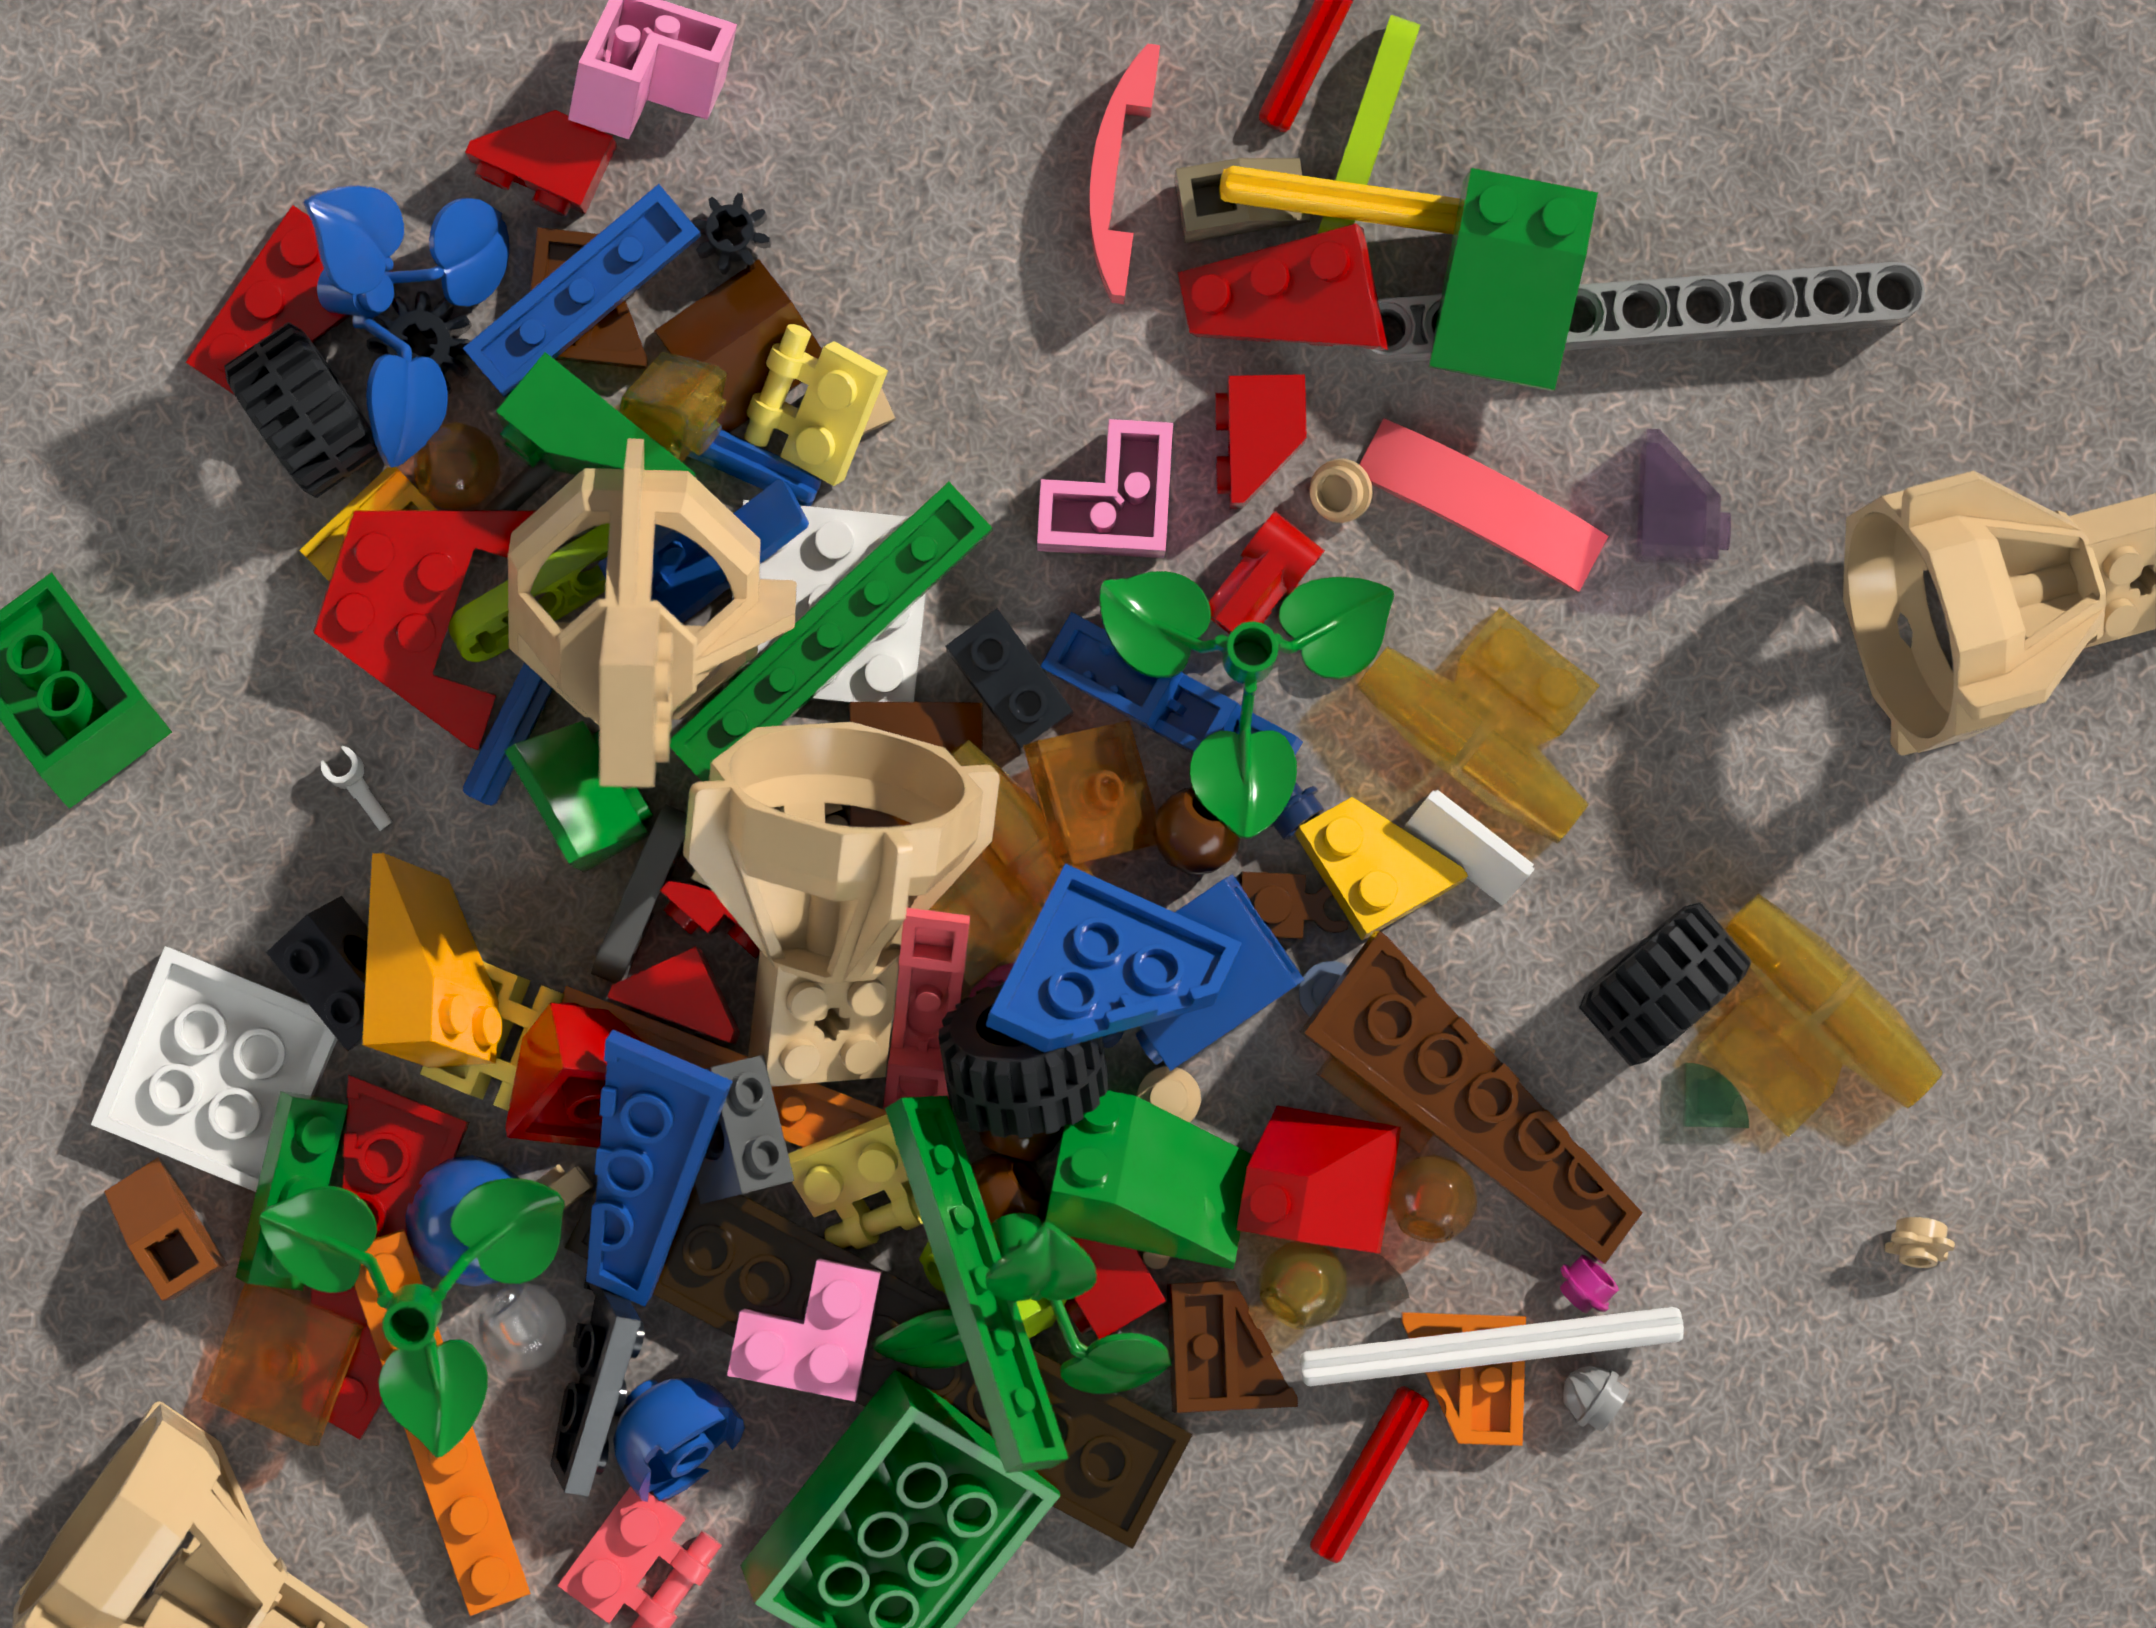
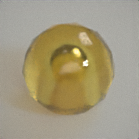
M1299 1241L1289 1242L1267 1257L1259 1274V1297L1263 1305L1276 1319L1293 1329L1308 1330L1320 1327L1339 1313L1347 1297V1272L1337 1254L1326 1247Z

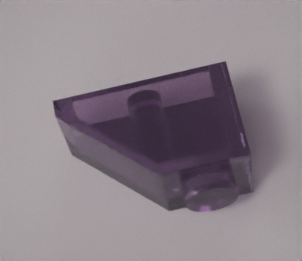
M1646 429L1641 435L1636 562L1713 565L1719 558V550H1729L1731 513L1720 512L1721 495L1660 429Z

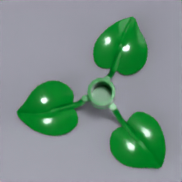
M1155 571L1122 579H1110L1103 581L1099 593L1100 613L1105 632L1118 655L1135 671L1155 678H1171L1179 675L1185 669L1191 649L1198 653L1220 651L1223 653L1222 662L1226 673L1236 682L1243 684L1239 734L1231 731H1217L1207 736L1193 753L1189 777L1193 792L1203 808L1218 821L1223 822L1236 836L1250 839L1266 830L1281 815L1293 793L1297 777V761L1294 750L1284 735L1272 730L1251 734L1257 683L1263 681L1270 674L1278 651L1292 654L1300 650L1303 663L1307 669L1323 678L1340 680L1351 678L1361 673L1372 663L1382 645L1388 615L1394 600V591L1391 588L1370 580L1353 577L1316 579L1295 588L1291 595L1285 598L1280 607L1278 616L1280 626L1293 639L1292 641L1283 640L1280 634H1275L1268 626L1259 622L1242 623L1231 632L1229 637L1220 634L1215 639L1202 641L1199 638L1208 629L1211 619L1210 605L1204 591L1186 576L1167 571Z
M504 1178L478 1185L463 1196L451 1217L453 1234L469 1249L457 1259L435 1288L431 1289L422 1284H408L398 1289L395 1293L390 1292L377 1259L365 1252L375 1240L377 1225L374 1215L367 1204L356 1194L339 1187L324 1186L312 1188L267 1207L262 1211L259 1223L263 1236L275 1257L289 1273L308 1287L328 1293L344 1292L356 1283L360 1274L361 1264L368 1269L379 1295L377 1304L387 1309L382 1325L384 1335L397 1348L389 1355L380 1371L379 1392L382 1401L389 1413L399 1424L416 1436L435 1457L440 1458L453 1449L469 1432L481 1411L488 1389L486 1364L472 1344L464 1340L453 1339L436 1345L434 1333L442 1315L441 1301L445 1299L446 1294L476 1258L482 1271L491 1279L501 1283L521 1284L541 1275L553 1261L560 1244L565 1202L561 1195L552 1188L527 1179Z
M1026 1213L1005 1215L996 1219L991 1224L1001 1259L986 1273V1286L992 1294L1007 1301L1017 1302L1030 1299L1039 1301L1042 1298L1049 1300L1068 1349L1072 1355L1076 1356L1060 1366L1061 1378L1068 1385L1077 1390L1093 1394L1118 1393L1139 1387L1163 1373L1167 1367L1171 1366L1167 1348L1158 1340L1143 1334H1114L1096 1340L1089 1347L1078 1340L1062 1300L1075 1298L1090 1290L1097 1281V1274L1090 1257L1069 1236L1048 1221L1042 1226L1041 1220L1038 1217ZM951 1309L933 1311L917 1316L871 1341V1348H874L877 1353L913 1367L939 1369L956 1366L968 1361Z

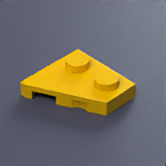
M1353 797L1299 826L1294 833L1361 940L1371 936L1374 930H1382L1464 882L1468 877L1463 867Z

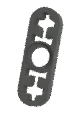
M667 804L663 806L599 949L591 971L592 975L613 984L627 978L653 919L654 913L651 912L660 889L670 880L684 848L687 813Z

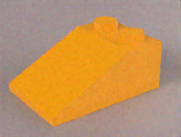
M385 853L372 854L362 1045L428 1068L496 1064L497 1043L502 1034V1020L498 1011L499 1000L449 879Z

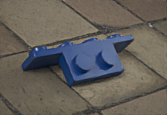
M782 479L774 481L733 513L760 539V564L803 532L809 525V521L790 486ZM655 524L651 600L658 601L683 624L730 588V584L715 559L698 543L673 529ZM608 556L598 563L605 579L607 576Z

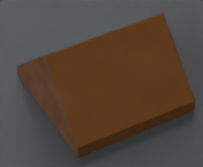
M759 259L754 262L755 269L751 271L747 267L654 330L718 424L727 433H730L750 419L746 412L755 393H761L770 371L766 365L767 358L772 346L776 343H781L787 325H799L811 333L805 349L807 354L819 359L822 352L821 346L793 302ZM794 379L789 392L803 382Z

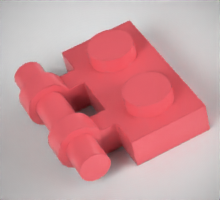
M630 1486L557 1586L607 1623L613 1620L625 1603L639 1614V1617L630 1628H670L678 1618L673 1612L694 1583L701 1586L712 1571L708 1564L722 1545L701 1530L687 1550L673 1541L672 1538L684 1523L686 1517L663 1500L659 1501L652 1492H649L648 1502L642 1501ZM661 1557L674 1569L652 1597L637 1585L657 1558Z

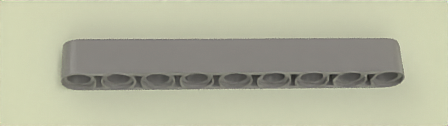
M1900 262L1580 284L1575 303H1579L1587 308L1591 314L1592 325L1585 332L1575 333L1569 331L1564 350L1892 327L1902 324L1919 309L1924 300L1925 285L1923 278L1915 268ZM1893 280L1901 284L1907 294V305L1905 308L1892 310L1883 306L1877 295L1879 282ZM1826 284L1837 288L1843 295V311L1835 315L1820 311L1813 299L1816 286ZM1758 289H1766L1775 293L1781 303L1780 315L1773 319H1763L1757 316L1751 309L1749 302L1750 294ZM1697 293L1706 294L1711 297L1718 308L1717 320L1708 324L1698 323L1693 320L1686 309L1687 298ZM1442 294L1378 300L1381 316L1391 317L1401 326L1402 340L1396 345L1389 346L1388 350L1358 348L1367 358L1374 362L1395 363L1430 360L1435 334L1431 322L1432 318L1439 312ZM1633 298H1640L1649 302L1655 313L1654 324L1646 328H1635L1625 320L1622 312L1623 303Z

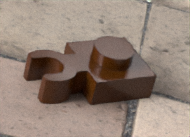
M1241 872V887L1253 903L1257 913L1266 922L1276 938L1303 939L1304 921H1314L1320 929L1330 933H1340L1348 929V921H1333L1324 913L1326 900L1333 897L1328 886L1321 888L1316 894L1305 893L1306 875Z

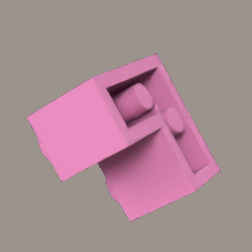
M609 0L579 61L568 120L629 139L647 100L708 120L726 79L737 24L664 0Z
M1109 419L1105 483L1041 479L1037 551L1164 558L1166 551L1173 423Z
M820 1258L816 1261L805 1321L748 1309L740 1311L727 1376L855 1401L859 1394L883 1271Z

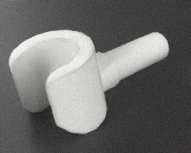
M341 746L342 750L352 761L350 771L342 777H336L328 764L323 760L321 761V771L333 785L347 789L352 797L357 799L379 831H381L393 821L369 790L370 787L364 781V764L361 758L350 748Z

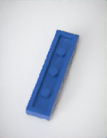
M658 184L464 346L463 350L506 399L544 352L553 359L557 358L700 238L701 233L660 184Z

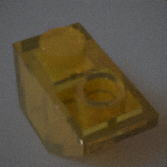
M662 351L624 393L621 399L620 413L681 462L692 451L700 456L714 442L722 428V425L718 423V418L727 404V401L723 398L727 373L717 365Z

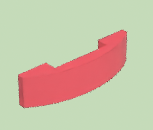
M1147 43L1132 61L1118 83L1103 116L1092 160L1089 192L1091 239L1096 264L1111 303L1124 304L1134 234L1109 230L1125 114L1151 117L1160 45Z
M1384 418L1359 464L1367 472L1372 485L1409 504L1412 502L1523 560V564L1578 593L1608 538V535L1514 480L1443 444Z
M914 908L906 909V917L902 928L898 965L899 974L883 1110L900 1098L948 1096L938 1034L939 1029L943 1027L942 1020L946 1014L955 1011V1005L961 1002L970 924L969 915Z

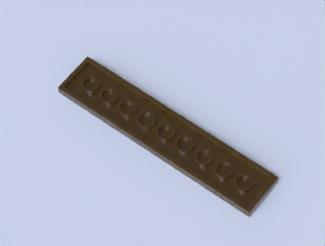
M694 1183L653 1295L735 1338L739 1314L743 1309L805 1321L816 1261L820 1258L881 1270L883 1275L859 1394L854 1402L865 1407L892 1372L897 1370L945 1399L993 1437L969 1361L948 1368H919L894 1361L871 1348V1341L917 1316L933 1311L951 1309L949 1304L827 1241L825 1238L742 1194L700 1204ZM597 1187L564 1247L587 1260L592 1206L596 1202ZM1032 1349L1068 1455L1067 1460L1052 1468L1034 1470L1056 1487L1061 1495L1052 1507L1133 1549L1193 1434L1117 1393L1093 1394L1071 1387L1061 1378L1060 1366L1062 1364Z

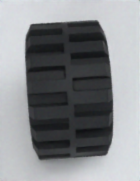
M287 322L224 365L227 383L239 403L279 461L306 493L318 498L380 455L374 441L371 426L305 332L299 327Z
M1701 902L1687 905L1649 934L1596 981L1584 994L1579 1009L1629 1066L1642 1064L1665 1049L1721 1001L1746 976L1752 960Z
M1005 982L996 987H985L976 991L975 996L962 999L960 1003L955 1005V1011L946 1014L942 1020L943 1027L939 1029L938 1034L951 1108H954L955 1116L961 1122H969V1127L978 1132L991 1131L992 1136L1005 1138L1009 1135H1018V1138L1033 1137V1134L1043 1132L1049 1134L1060 1131L1061 1126L1066 1124L1073 1125L1084 1119L1083 1113L1092 1112L1100 1104L1099 1097L1106 1095L1108 1089L1107 1079L1109 1078L1103 1037L1043 1052L986 1026L989 1013Z

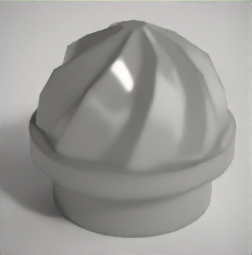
M1587 1366L1579 1368L1567 1376L1563 1389V1403L1574 1415L1577 1424L1584 1427L1589 1423L1600 1432L1608 1426L1629 1394V1389L1617 1381L1618 1373L1612 1369L1605 1370L1599 1367Z

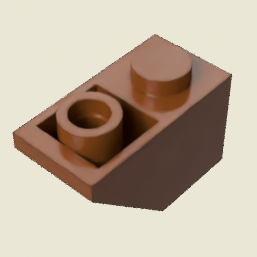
M157 1157L104 1191L128 1248L162 1302L176 1299L228 1265L160 1157Z

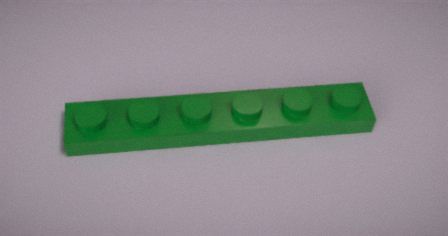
M948 481L795 623V628L785 632L670 739L669 747L702 782H709L711 762L755 727L783 726L993 531V528Z
M948 1096L900 1098L886 1107L885 1110L1005 1473L1052 1468L1067 1460L1068 1455L1017 1302L998 1298L986 1286V1273L1001 1259V1255Z

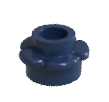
M1295 783L1293 793L1286 807L1269 827L1274 826L1284 840L1295 835L1294 833L1300 824L1304 821L1308 822L1324 812L1325 809L1314 796L1318 789L1315 786H1311L1303 791Z

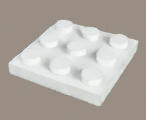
M743 500V505H745L750 500ZM801 506L809 521L808 527L760 564V579L793 580L797 583L796 623L910 517ZM926 593L811 700L840 703L914 702ZM783 634L758 645V655L723 684V690Z
M165 946L91 1125L256 1192L280 1091L314 1096L337 1038L309 1004Z

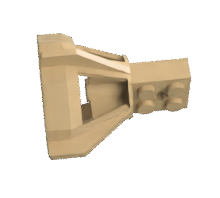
M628 439L624 469L584 468L511 533L508 552L509 649L582 716L590 717L600 726V786L654 787L656 762H669L672 719L685 718L758 655V645L795 628L797 583L793 580L760 579V539L689 471L644 470V439ZM610 523L605 599L595 601L571 623L554 622L531 595V589L539 570L548 557L568 539L592 527ZM655 524L673 529L698 543L715 559L729 581L734 600L705 626H683L658 601L651 600Z
M1973 470L1881 496L1846 517L1843 602L1872 697L1891 719L1890 743L1899 755H1908L1915 752L1921 753L1967 740L2003 723L2018 709L2044 703L2084 648L2156 629V493L2068 516L2065 512H2053ZM1929 570L1941 601L1950 638L1953 671L1942 651L1933 626L1926 597L1923 571ZM1900 612L1908 619L1913 632L1911 648L1899 634L1897 621Z
M854 722L755 727L711 762L709 782H697L691 786L683 855L760 949L748 1058L764 1056L771 1087L885 1077L902 928L906 917V909L929 910L992 842L1000 776L991 765L960 766L946 748ZM824 803L868 808L896 816L913 825L889 828H857L825 824ZM780 806V811L772 809Z
M160 1401L155 1402L148 1409L136 1431L117 1450L58 1532L39 1566L25 1580L19 1591L20 1598L13 1608V1628H369L287 1572L282 1558L280 1557L277 1560L264 1543L221 1442ZM189 1530L194 1537L187 1549L181 1548L172 1558L153 1588L154 1593L148 1599L142 1598Z

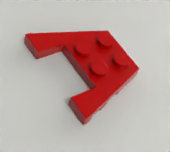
M353 510L313 633L462 743L478 750L496 695L435 675L433 671L473 550L478 548L508 558L511 533L537 510Z

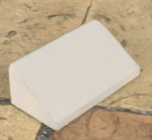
M1433 790L1429 793L1404 826L1405 831L1463 867L1468 874L1467 879L1501 905L1505 904L1534 871L1533 863L1439 790Z

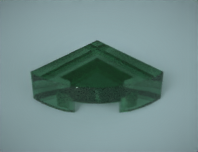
M1684 1063L1683 1127L1749 1128L1748 1112L1742 1096L1736 1087L1725 1076L1712 1068L1696 1063Z

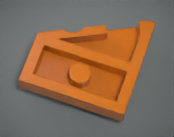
M1401 1312V1323L1408 1338L1411 1339L1526 1325V1316ZM1525 1360L1425 1372L1458 1444L1523 1446Z

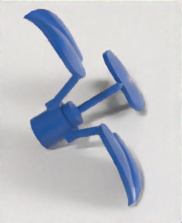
M366 186L337 187L315 194L303 202L315 229L319 254L324 267L317 284L318 299L322 307L328 312L353 315L354 328L368 331L393 348L397 355L387 354L380 356L374 362L369 373L366 398L371 430L380 457L386 467H398L424 447L439 430L447 411L448 391L443 373L433 359L421 356L412 359L410 346L373 321V317L389 308L394 298L393 284L433 281L441 278L444 296L452 305L473 306L486 300L499 286L508 264L510 246L508 230L505 222L502 220V213L486 202L473 198L456 199L442 207L436 215L430 230L429 248L431 256L437 265L429 269L390 272L394 264L389 256L399 248L404 237V221L397 203L390 195L377 188Z

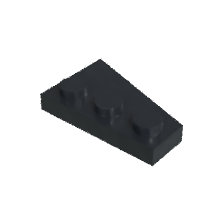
M585 1278L584 1288L592 1290L595 1295L590 1324L577 1323L573 1347L577 1348L576 1368L580 1374L579 1383H568L564 1390L550 1466L564 1493L589 1497L595 1474L601 1475L608 1461L609 1441L607 1434L612 1417H618L624 1408L627 1393L624 1377L630 1358H636L641 1351L644 1339V1324L630 1300L587 1282Z

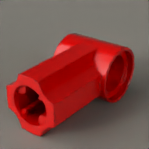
M1275 511L1240 554L1243 558L1209 600L1210 620L1229 635L1238 625L1245 622H1259L1263 624L1284 594L1291 595L1312 565L1316 564L1325 550Z

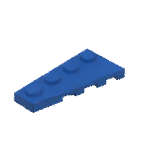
M612 1030L605 1041L604 1061H607L605 1086L601 1090L600 1115L603 1116L600 1146L596 1151L595 1174L598 1175L596 1202L592 1206L586 1281L645 1307L653 1295L733 1081Z

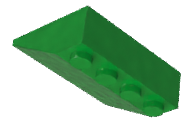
M894 1370L740 1566L754 1604L796 1628H955L1061 1495L1056 1487L1034 1470L1005 1473L993 1437L945 1399Z

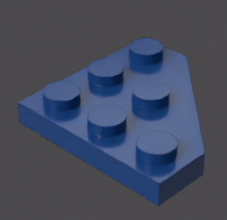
M1065 863L989 1013L986 1026L1043 1052H1049L1213 1006L1235 962L1242 942Z

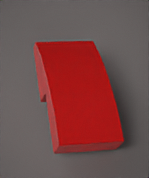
M667 881L660 889L671 900L663 908V911L690 935L699 926L711 935L725 918L729 917L735 925L727 934L755 959L759 956L760 949L713 891L673 881Z

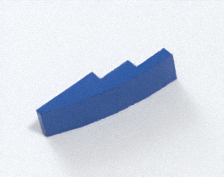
M1073 612L1070 613L1040 666L1051 675L1191 754L1212 733L1231 731L1239 734L1241 705L1238 702L1182 672L1171 678H1155L1135 671L1115 651L1105 629ZM1254 713L1252 714L1251 734L1266 730L1279 732L1287 738L1294 750V754H1297L1303 743L1301 739Z

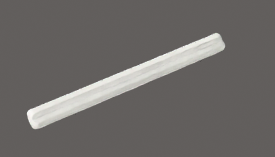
M1675 1307L1311 1350L1301 1354L1300 1365L1305 1385L1318 1386L1673 1343L1683 1339L1684 1327L1680 1310Z

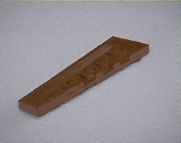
M1374 930L1299 1032L1599 1263L1606 1264L1643 1212L1595 1160L1574 1142L1569 1132L1558 1120L1537 1102L1519 1082L1520 1079L1505 1063L1500 1062L1477 1037L1478 1034L1451 1009L1435 991L1436 988L1399 948L1381 931Z

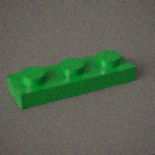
M280 1091L235 1276L237 1279L252 1285L303 1291L304 1284L289 1273L269 1248L260 1227L259 1217L262 1211L269 1206L282 1202L303 1191L329 1185L348 1105L336 1099Z

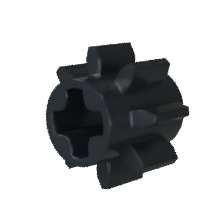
M737 193L733 204L723 206L715 198H709L712 213L708 220L696 219L692 222L700 233L707 235L709 239L700 244L696 249L698 256L702 259L715 253L720 257L719 268L721 274L724 275L730 270L731 262L743 261L745 266L752 271L755 269V264L751 254L755 247L770 248L772 244L770 237L763 233H757L755 229L767 219L765 210L758 209L749 214L744 209L745 201L742 193ZM730 220L735 227H741L746 224L741 230L744 240L741 244L733 246L728 239L717 242L723 236L720 228L723 222Z

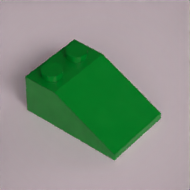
M1471 168L1463 180L1428 367L1555 391L1586 259L1598 192Z
M546 352L543 353L496 410V414L503 427L500 436L506 440L504 445L532 468L542 460L553 470L572 475L579 474L584 468L624 469L627 440L644 439V470L689 471L696 478V474Z
M52 572L0 610V721L38 774L69 809L172 733L151 702Z
M580 721L516 743L504 750L566 860L578 870L585 873L650 835L644 821L654 815L638 787L600 786V729L592 733L588 725L584 721Z
M1107 1090L1105 1096L1099 1097L1100 1104L1094 1111L1083 1113L1084 1119L1073 1125H1065L1045 1222H1050L1067 1236L1234 1269L1241 1231L1237 1230L1247 1166L1253 1154L1137 1096Z

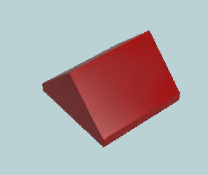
M697 947L691 948L613 984L607 996L613 1000L732 1044L737 1043L740 1035L738 1026L703 950Z

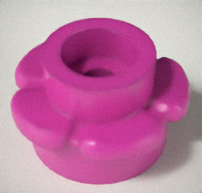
M1582 1254L1571 1266L1567 1264L1561 1266V1274L1566 1280L1560 1286V1290L1576 1308L1586 1314L1592 1308L1600 1312H1606L1609 1309L1608 1301L1619 1291V1288L1612 1277L1593 1259Z

